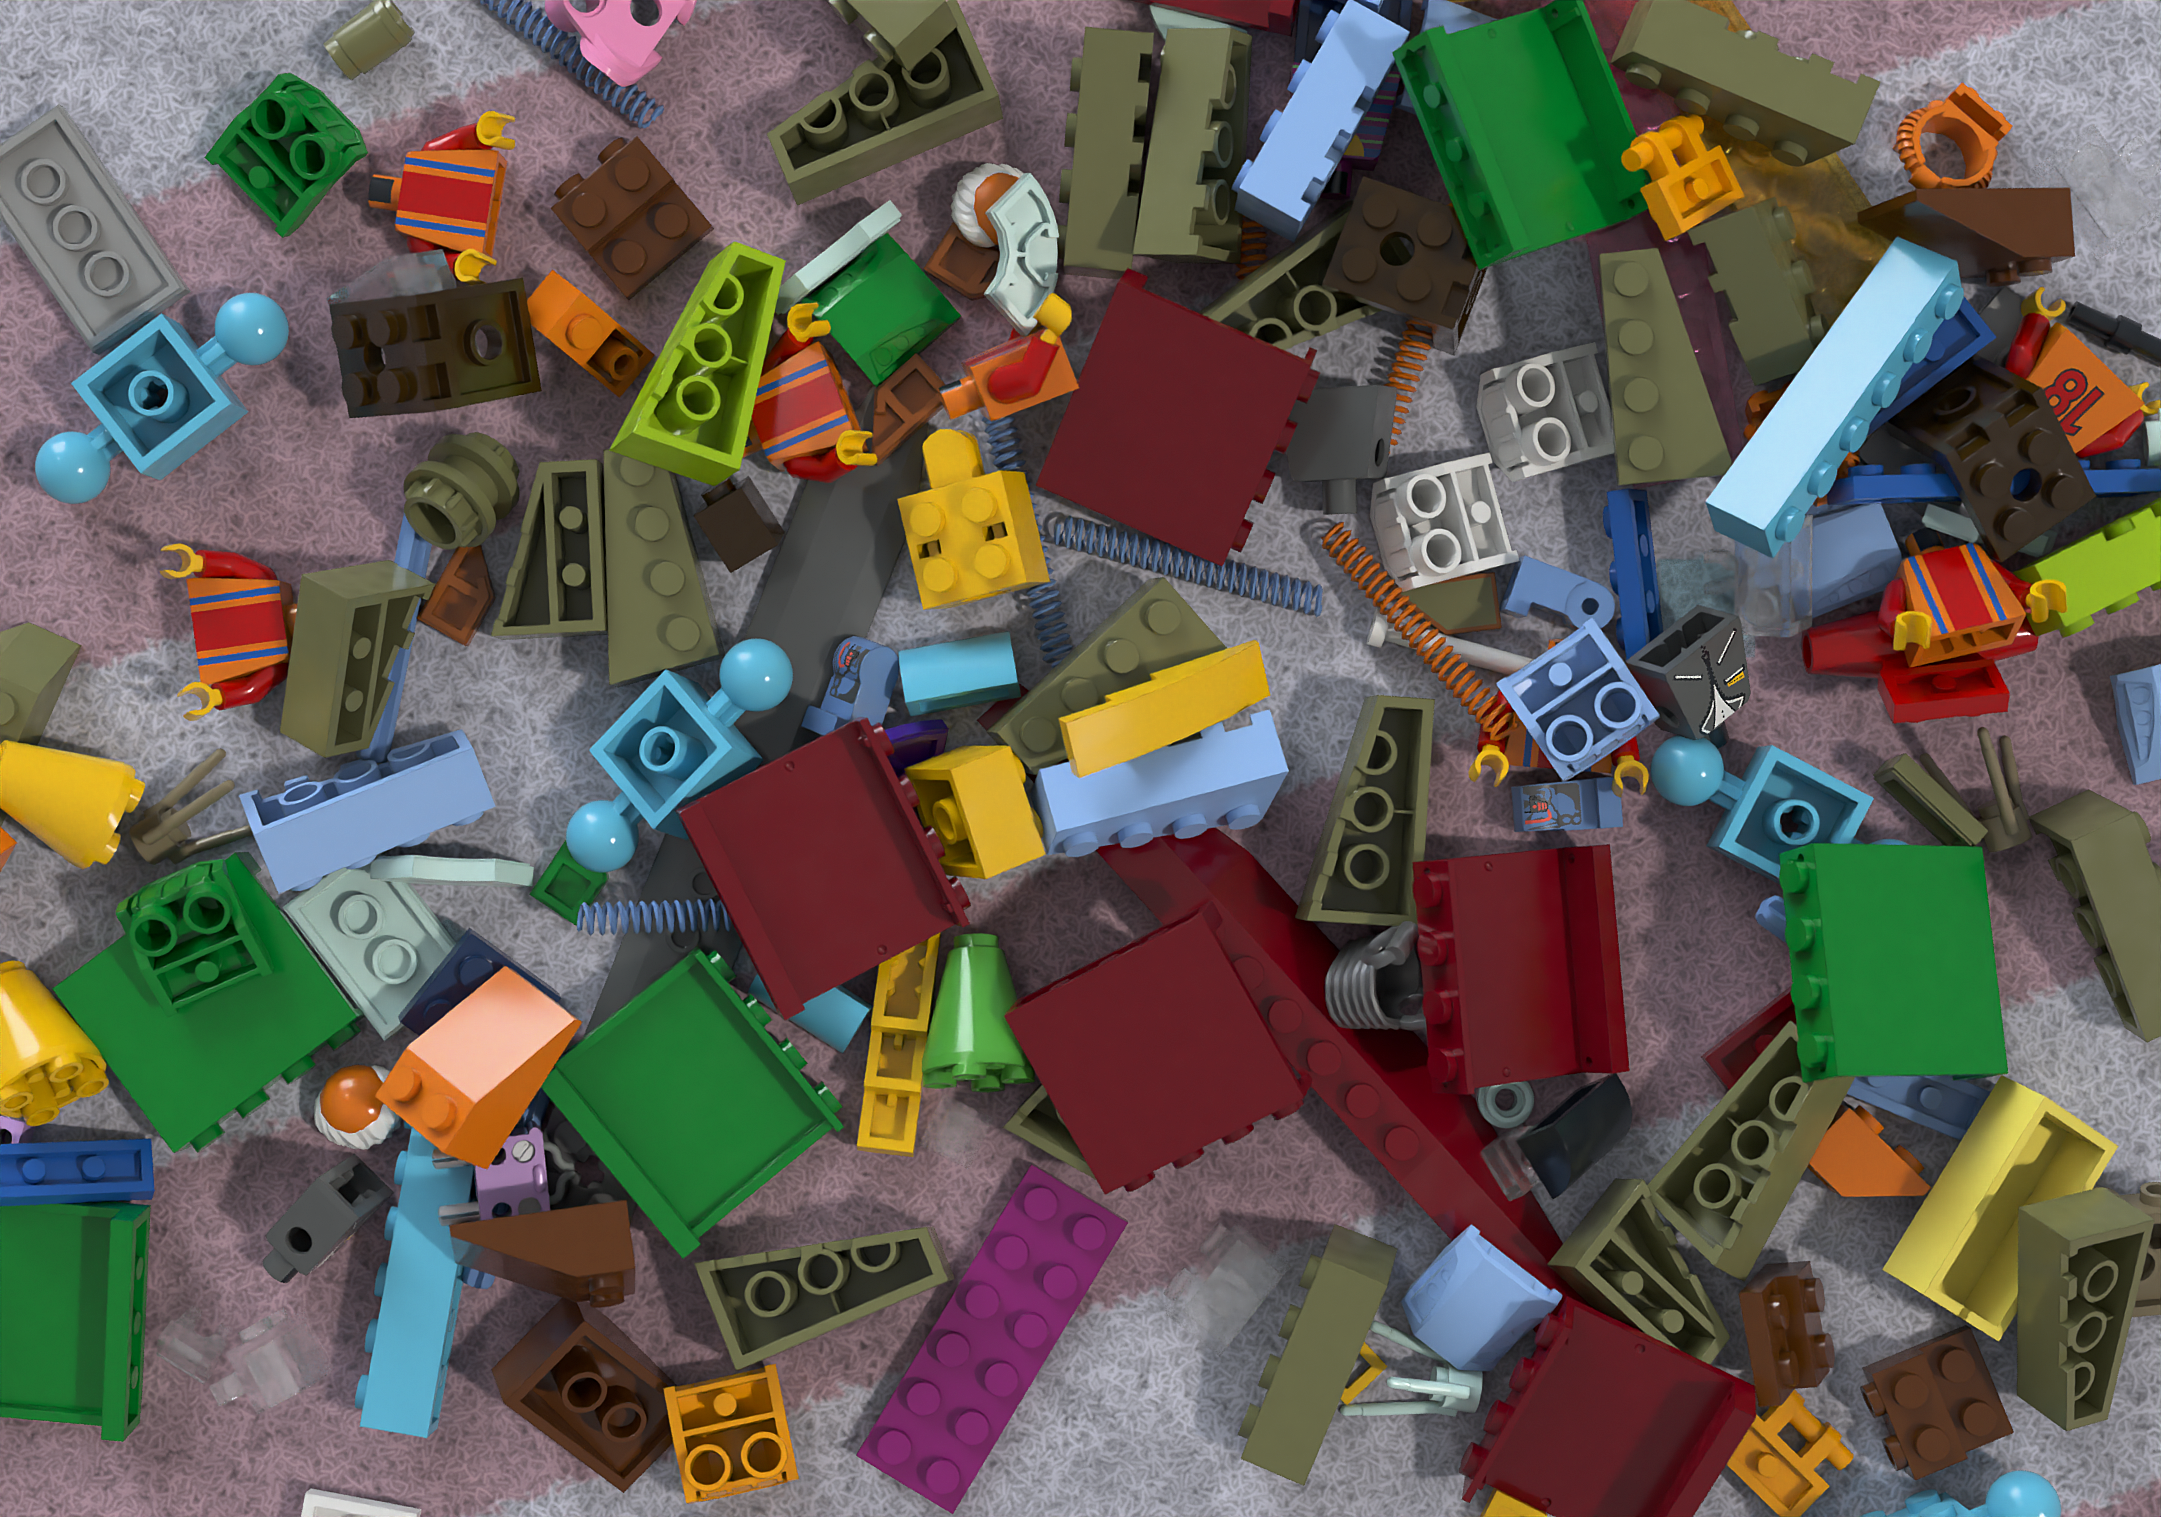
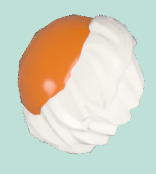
M986 163L980 167H975L973 172L966 173L963 176V180L957 183V191L952 195L951 216L962 235L973 245L986 248L999 245L997 232L985 212L1024 174L1019 169L1012 168L1007 164L996 165Z
M359 1064L342 1067L326 1080L323 1089L315 1100L314 1120L318 1130L329 1141L352 1149H369L373 1144H382L386 1138H391L392 1132L400 1128L402 1118L375 1097L391 1071L377 1065L366 1066Z

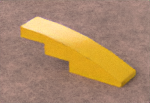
M1252 640L1151 673V681L1106 695V703L1058 718L1071 772L1078 778L1132 760L1195 734L1270 696L1259 642Z
M941 932L879 964L871 1019V1036L864 1079V1096L857 1151L906 1157L914 1156L923 1087L922 1058L930 1029Z

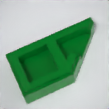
M565 840L529 895L577 926L578 912L581 904L585 902L589 908L592 906L610 879L609 873L594 872L582 867L571 856Z

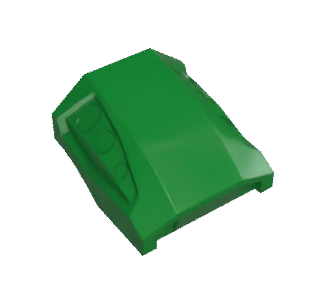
M290 72L278 74L272 83L232 120L207 153L205 159L211 165L218 164L277 225L275 231L283 238L290 236L305 222L333 185L355 162L364 158L368 151L360 130L321 90Z
M888 232L874 241L830 281L810 296L801 300L802 304L818 303V308L812 314L818 321H829L831 325L829 333L855 361L875 388L879 387L914 354H921L962 318L941 291Z
M224 859L199 861L152 881L127 897L117 906L115 914L129 940L139 969L167 1018L178 1014L179 1008L194 1000L253 975L261 974L262 977H265L274 971V965L268 950L239 899L228 874L227 864Z

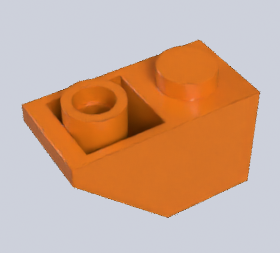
M554 270L547 275L527 300L531 326L619 398L655 356L584 293Z
M1840 1105L1807 1166L1830 1191L1842 1197L1924 1196L1931 1189L1919 1176L1925 1169L1924 1166L1901 1145L1892 1150L1878 1136L1884 1127L1860 1105L1854 1110Z

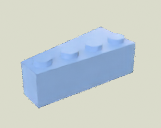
M1348 0L1340 14L1332 9L1330 10L1315 38V41L1322 44L1312 63L1304 59L1300 63L1287 88L1288 91L1293 93L1292 98L1283 113L1277 109L1274 110L1259 140L1265 143L1254 162L1249 159L1246 160L1231 190L1238 193L1235 211L1289 241L1295 242L1395 63L1392 52L1406 43L1410 31L1354 0Z
M1270 709L1250 714L1252 724L1250 726L1225 732L1223 723L1219 722L1199 731V736L1185 743L1171 746V744L1132 760L1078 778L1071 772L1069 762L1040 769L1030 795L1034 810L1042 822V839L1046 854L1053 855L1065 852L1068 857H1080L1094 852L1100 846L1120 843L1124 848H1133L1148 843L1154 837L1174 834L1176 838L1186 839L1200 835L1208 828L1228 825L1230 829L1239 830L1257 824L1263 819L1289 772Z
M460 729L393 749L387 755L388 762L379 765L373 760L362 761V759L340 765V770L333 778L325 781L310 782L308 775L285 781L286 791L284 793L262 799L258 789L240 794L239 797L251 830L278 894L287 890H306L318 884L324 875L342 868L357 869L371 863L379 853L397 846L406 848L418 845L425 841L431 832L451 824L454 826L470 824L478 820L484 811L496 807L474 749L464 731Z

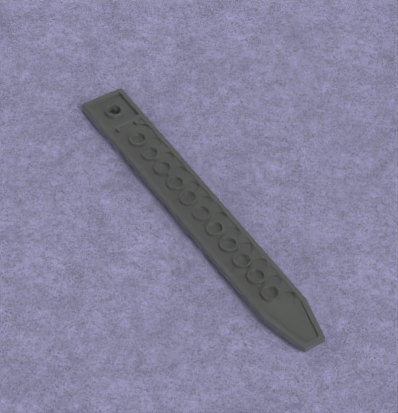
M873 386L855 411L861 430L872 432V434L875 386ZM929 421L878 467L876 464L874 466L858 465L854 470L832 483L808 480L744 638V640L759 638L775 643L787 654L793 669L792 686L781 703L766 711L753 712L746 710L733 723L764 759L756 769L823 736L801 726L808 705L821 708L831 677L834 676L833 658L838 646L845 639L852 636L866 638L906 540L897 499L919 493L924 460L922 446L927 439ZM873 437L866 439L869 451L865 453L871 454ZM665 833L637 905L642 900L648 907L654 900L660 907V904L666 900L671 907L675 900H678L683 905L687 899L692 902L693 906L698 899L704 905L709 899H712L717 905L720 899L690 839L685 840ZM711 906L706 933L702 930L700 908L698 909L697 930L695 933L691 931L688 908L686 926L683 933L679 928L677 908L675 911L674 931L672 933L668 931L666 910H664L663 931L660 934L657 932L654 908L651 932L649 934L645 932L643 910L641 911L640 932L638 934L634 933L633 919L631 917L628 933L623 937L583 1037L696 946L701 949L706 957L716 950L733 970L743 944L732 922L731 930L729 932L725 930L723 908L721 907L720 929L718 932L714 930ZM554 1105L543 1133V1141L555 1144L560 1149L564 1161L573 1162L574 1168L577 1161L585 1163L590 1155L600 1159L558 1107ZM544 1150L549 1197H551L556 1192L559 1177L569 1170L559 1168L554 1161L552 1153ZM600 1159L598 1169L605 1172L603 1181L593 1180L589 1187L580 1183L581 1174L574 1170L575 1178H571L565 1183L562 1199L556 1204L550 1205V1211L627 1200L629 1222L631 1223L638 1204Z

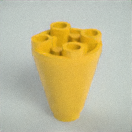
M3 741L0 744V808L70 864L80 869L90 867L94 861L106 865L118 847L120 834L114 831L124 811L131 813L138 805L144 792L145 782L135 778L133 766L117 760L14 741Z
M7 961L0 963V1115L12 1118L24 1117L28 1126H40L54 1120L59 1115L60 1108L77 1101L79 1098L90 1097L103 1091L109 1084L105 1073L107 1064L99 1049L36 974L26 969L25 964L21 961Z

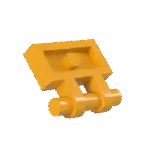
M1694 114L1672 117L1660 126L1658 132L1649 131L1636 137L1632 141L1630 148L1622 154V164L1627 170L1632 172L1639 169L1647 170L1652 179L1651 183L1640 188L1648 204L1649 213L1657 223L1665 241L1684 233L1745 196L1721 146L1718 145L1706 150L1700 137L1704 130V122L1700 116ZM1673 154H1676L1681 164L1680 166H1678Z
M1795 1389L1781 1406H1769L1768 1410L1761 1417L1756 1414V1419L1726 1464L1780 1517H1800L1826 1491L1829 1485L1814 1471L1825 1458L1840 1471L1854 1457V1454L1840 1441L1842 1435L1829 1422L1822 1424L1804 1406L1805 1398ZM1788 1422L1806 1439L1805 1445L1797 1453L1777 1435Z

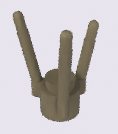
M1980 727L1977 730V735L1996 799L1978 807L1981 815L1979 818L1974 816L1929 754H1921L1920 762L1930 776L1988 830L1982 839H1984L1989 852H1997L2017 846L2032 838L2027 824V820L2030 818L2022 798L2010 737L2002 736L2000 738L2006 788L1989 731L1986 727Z
M219 748L213 752L160 802L143 811L145 819L130 827L129 833L136 849L150 864L156 865L168 857L176 865L191 855L253 835L250 825H246L190 843L185 842L186 839L191 837V831L186 821L235 788V783L232 780H226L180 811L172 808L226 756L224 749Z

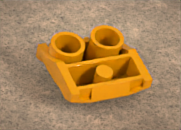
M776 1364L697 1383L663 1388L686 1504L724 1498L799 1480Z

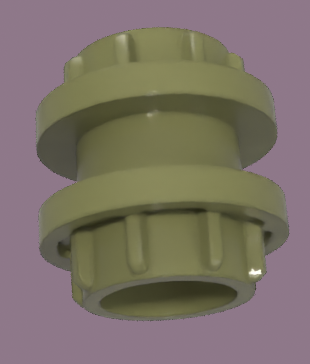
M473 432L467 435L449 434L443 436L430 450L428 461L417 464L404 480L403 489L406 502L403 509L409 524L424 540L442 549L449 550L455 549L458 546L465 548L481 545L494 531L496 520L506 517L519 501L520 491L517 483L519 468L516 461L501 443L488 435Z

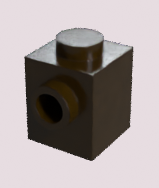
M749 476L736 484L728 477L715 487L712 486L704 491L701 496L705 502L694 514V518L730 573L776 547L785 534Z

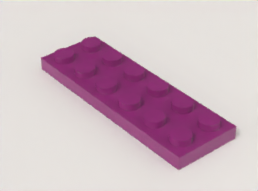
M1031 1163L856 1456L953 1514L1127 1226L1128 1220Z

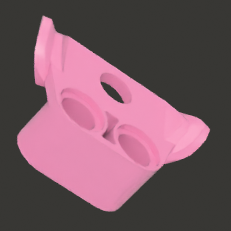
M545 0V11L548 19L556 28L564 32L574 33L578 31L582 36L580 50L586 60L619 86L627 87L635 84L659 64L663 57L653 49L675 18L685 26L692 16L697 0H653L659 10V17L656 24L652 26H643L632 17L630 11L632 0H585L587 5L586 13L576 10L569 0Z

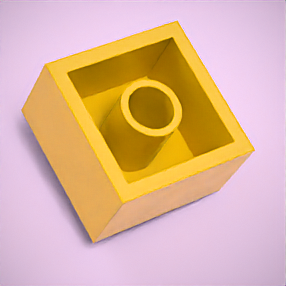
M963 745L904 768L906 776L913 785L920 801L917 809L923 827L925 828L929 825L933 827L945 850L946 856L938 860L947 876L988 879L1046 855L1041 841L1043 837L1042 822L1037 812L1029 805L1023 786L1026 782L1025 770L1020 759L1012 752L1011 746Z

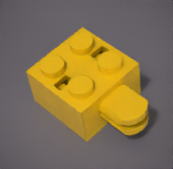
M940 429L930 434L923 443L922 451L931 490L897 499L923 610L948 609L1050 582L1025 472L1000 470L985 474L979 444L972 433L964 430Z

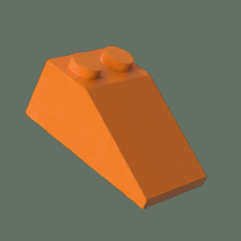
M504 966L406 1047L375 1097L443 1153L487 1170L580 1027L582 1021L516 971Z

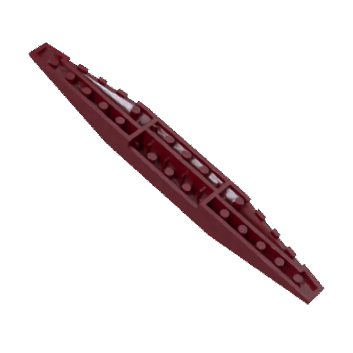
M1019 683L1021 697L997 701L977 721L987 731L1029 690ZM1068 757L1055 765L1069 762ZM1025 773L1034 783L1037 775ZM1216 827L1208 828L1202 834L1186 839L1176 838L1172 834L1154 837L1148 843L1138 847L1124 848L1118 843L1100 846L1095 850L1163 925L1210 901L1214 902L1223 918V922L1216 930V934L1287 1061L1301 1076L1310 1074L1313 1080L1311 1087L1452 1241L1472 1224L1480 1231L1479 1235L1547 1288L1550 1290L1554 1288L1563 1295L1551 1314L1556 1316L1567 1296L1593 1308L1547 1265L1563 1243L1494 1128L1482 1117L1476 1099L1471 1094L1432 1093L1431 1076L1427 1066L1428 1047L1412 1030H1395L1392 1028L1387 1030L1382 1028L1349 1029L1339 1027L1333 1021L1325 1003V978L1340 951L1313 921L1295 918L1298 905L1249 851ZM1541 1322L1533 1328V1330L1536 1333L1539 1329Z

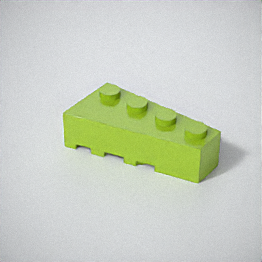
M733 241L709 261L609 451L714 487L740 470L786 260Z
M2161 497L2012 572L2020 579L2032 584L2052 579L2063 582L2066 585L2067 612L2061 613L2057 610H2048V619L2041 623L2034 622L2032 620V613L2025 612L2036 637L2055 630H2059L2062 638L2068 637L2093 625L2095 622L2091 614L2104 608L2108 615L2138 602L2140 598L2137 592L2148 586L2151 587L2152 591L2161 589Z

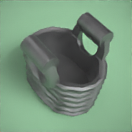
M1404 921L1400 926H1392L1382 933H1377L1375 936L1368 935L1366 938L1350 939L1340 950L1325 978V1003L1330 1017L1339 1027L1349 1029L1382 1028L1385 1030L1388 1028L1395 1030L1421 1029L1427 1032L1426 1018L1422 1005L1416 1015L1409 1016L1400 1012L1402 1008L1409 1004L1423 1002L1421 960L1416 944L1419 939L1418 925L1411 921Z

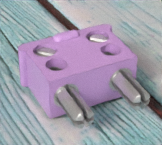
M529 1121L526 1127L514 1128L502 1146V1154L494 1158L487 1170L445 1154L439 1149H434L432 1159L438 1160H433L432 1163L436 1170L468 1165L474 1166L477 1201L440 1206L438 1209L440 1225L448 1226L550 1211V1205L556 1204L562 1199L565 1183L569 1179L575 1178L574 1163L564 1161L560 1149L555 1144L543 1141L541 1128L535 1121ZM544 1150L552 1153L554 1161L559 1168L569 1170L559 1177L556 1192L551 1197H549ZM505 1202L509 1204L508 1210L502 1214L492 1212L493 1207L497 1203Z

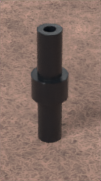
M2078 301L2070 309L2066 322L2106 339L2105 346L2125 355L2132 351L2161 364V339L2142 331V324L2123 315H2119L2115 319Z

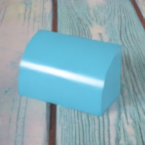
M1010 631L905 649L898 652L905 703L910 716L1021 697Z
M757 973L748 990V994H752L755 999L776 1011ZM838 985L804 1003L803 1005L806 1010L788 1020L843 1054L873 1005L842 985Z

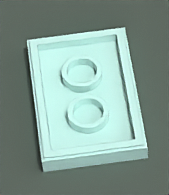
M384 851L377 854L376 857L389 855ZM371 863L357 869L342 868L324 875L318 884L304 890L283 908L382 1039L388 1041L406 1028L405 1025L400 1023L398 1015L457 943L410 883L370 879Z

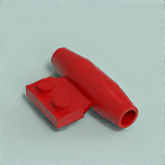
M1879 610L1807 628L1802 632L1801 650L1806 672L1814 675L1877 678V689L1892 723H1919L1932 719L1961 716L1976 717L1982 714L2008 712L2010 692L1995 662L2035 651L2039 637H2036L2025 616L2013 643L2010 645L1910 668L1904 650H1894V640L1880 629L1877 624Z

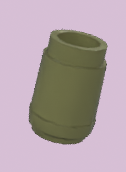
M373 0L368 6L333 33L334 36L323 43V45L343 73L350 80H353L361 73L366 74L401 48L407 46L413 40L412 36L415 34V31L402 18L403 13L392 0Z

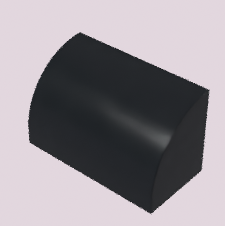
M1617 1073L1586 1084L1571 1093L1516 1141L1552 1199L1560 1196L1627 1135L1632 1122V1107L1626 1088Z

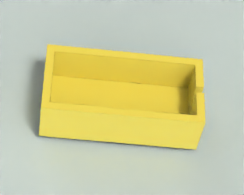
M2001 1075L1882 1270L1999 1342L2018 1311V1207L2092 1190L2118 1148V1145L2046 1096Z

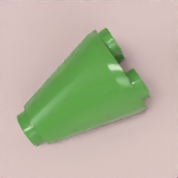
M974 933L954 937V949L950 950L947 955L922 1058L923 1087L953 1088L957 1086V1081H971V1091L988 1093L1004 1091L1005 1083L1026 1084L1035 1081V1070L1004 1017V1014L1018 999L1005 952L999 948V937L996 935Z

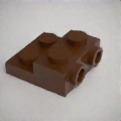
M638 136L634 137L629 143L623 137H620L607 145L597 158L602 165L586 179L578 173L563 182L554 193V196L559 201L551 207V210L628 300L633 298L714 230L710 222L677 185L672 176Z
M1799 1261L1765 1264L1739 1293L1759 1407L1781 1406L1794 1389L1818 1387L1829 1373V1368H1833L1835 1361L1833 1341L1829 1333L1823 1332L1819 1313L1823 1312L1825 1307L1824 1289L1820 1278L1813 1277L1811 1262Z
M1967 1325L1862 1367L1868 1381L1867 1384L1860 1386L1863 1399L1874 1418L1882 1416L1890 1435L1882 1439L1885 1452L1896 1471L1904 1469L1905 1473L1914 1480L1968 1459L1966 1452L2014 1433L1973 1332Z

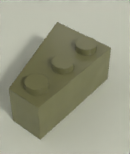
M826 0L831 9L845 24L849 26L853 23L865 33L862 36L864 41L882 61L886 63L890 58H893L907 72L958 26L946 0Z
M1774 196L1716 217L1687 230L1693 245L1705 242L1716 271L1708 274V280L1714 293L1723 290L1732 316L1728 326L1754 385L1757 386L1800 371L1828 333L1830 327L1823 314H1815L1809 296L1810 293L1815 291L1813 277L1806 261H1797L1790 241L1796 238V229L1788 208L1785 205L1779 207Z
M597 459L539 462L520 530L522 533L513 566L510 567L505 583L507 585L498 619H495L491 637L501 640L608 635L604 464Z
M391 560L302 574L280 732L324 758L369 748L395 682L388 679L389 673L400 647L408 650L415 633L408 630L419 599L429 600L435 583L406 568L398 566L397 563Z
M1615 1178L1547 1265L1595 1310L1711 1364L1731 1336L1697 1275L1690 1273L1675 1246L1678 1240L1670 1226H1664L1649 1198L1652 1193L1644 1179Z

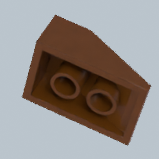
M2070 187L1915 189L1857 212L1858 224L1892 242L1896 237H1900L1953 259L1958 263L1961 278H1985L1987 287L2014 285L2021 282V277L2052 273L2053 263L2075 257Z
M627 1200L449 1225L456 1264L577 1303L590 1301V1307L593 1308L619 1305L625 1301V1295L635 1294L636 1268Z
M561 1298L491 1369L505 1405L623 1493L673 1443L663 1388L676 1387L677 1385L619 1327L598 1309L590 1307V1303L587 1301L577 1303Z

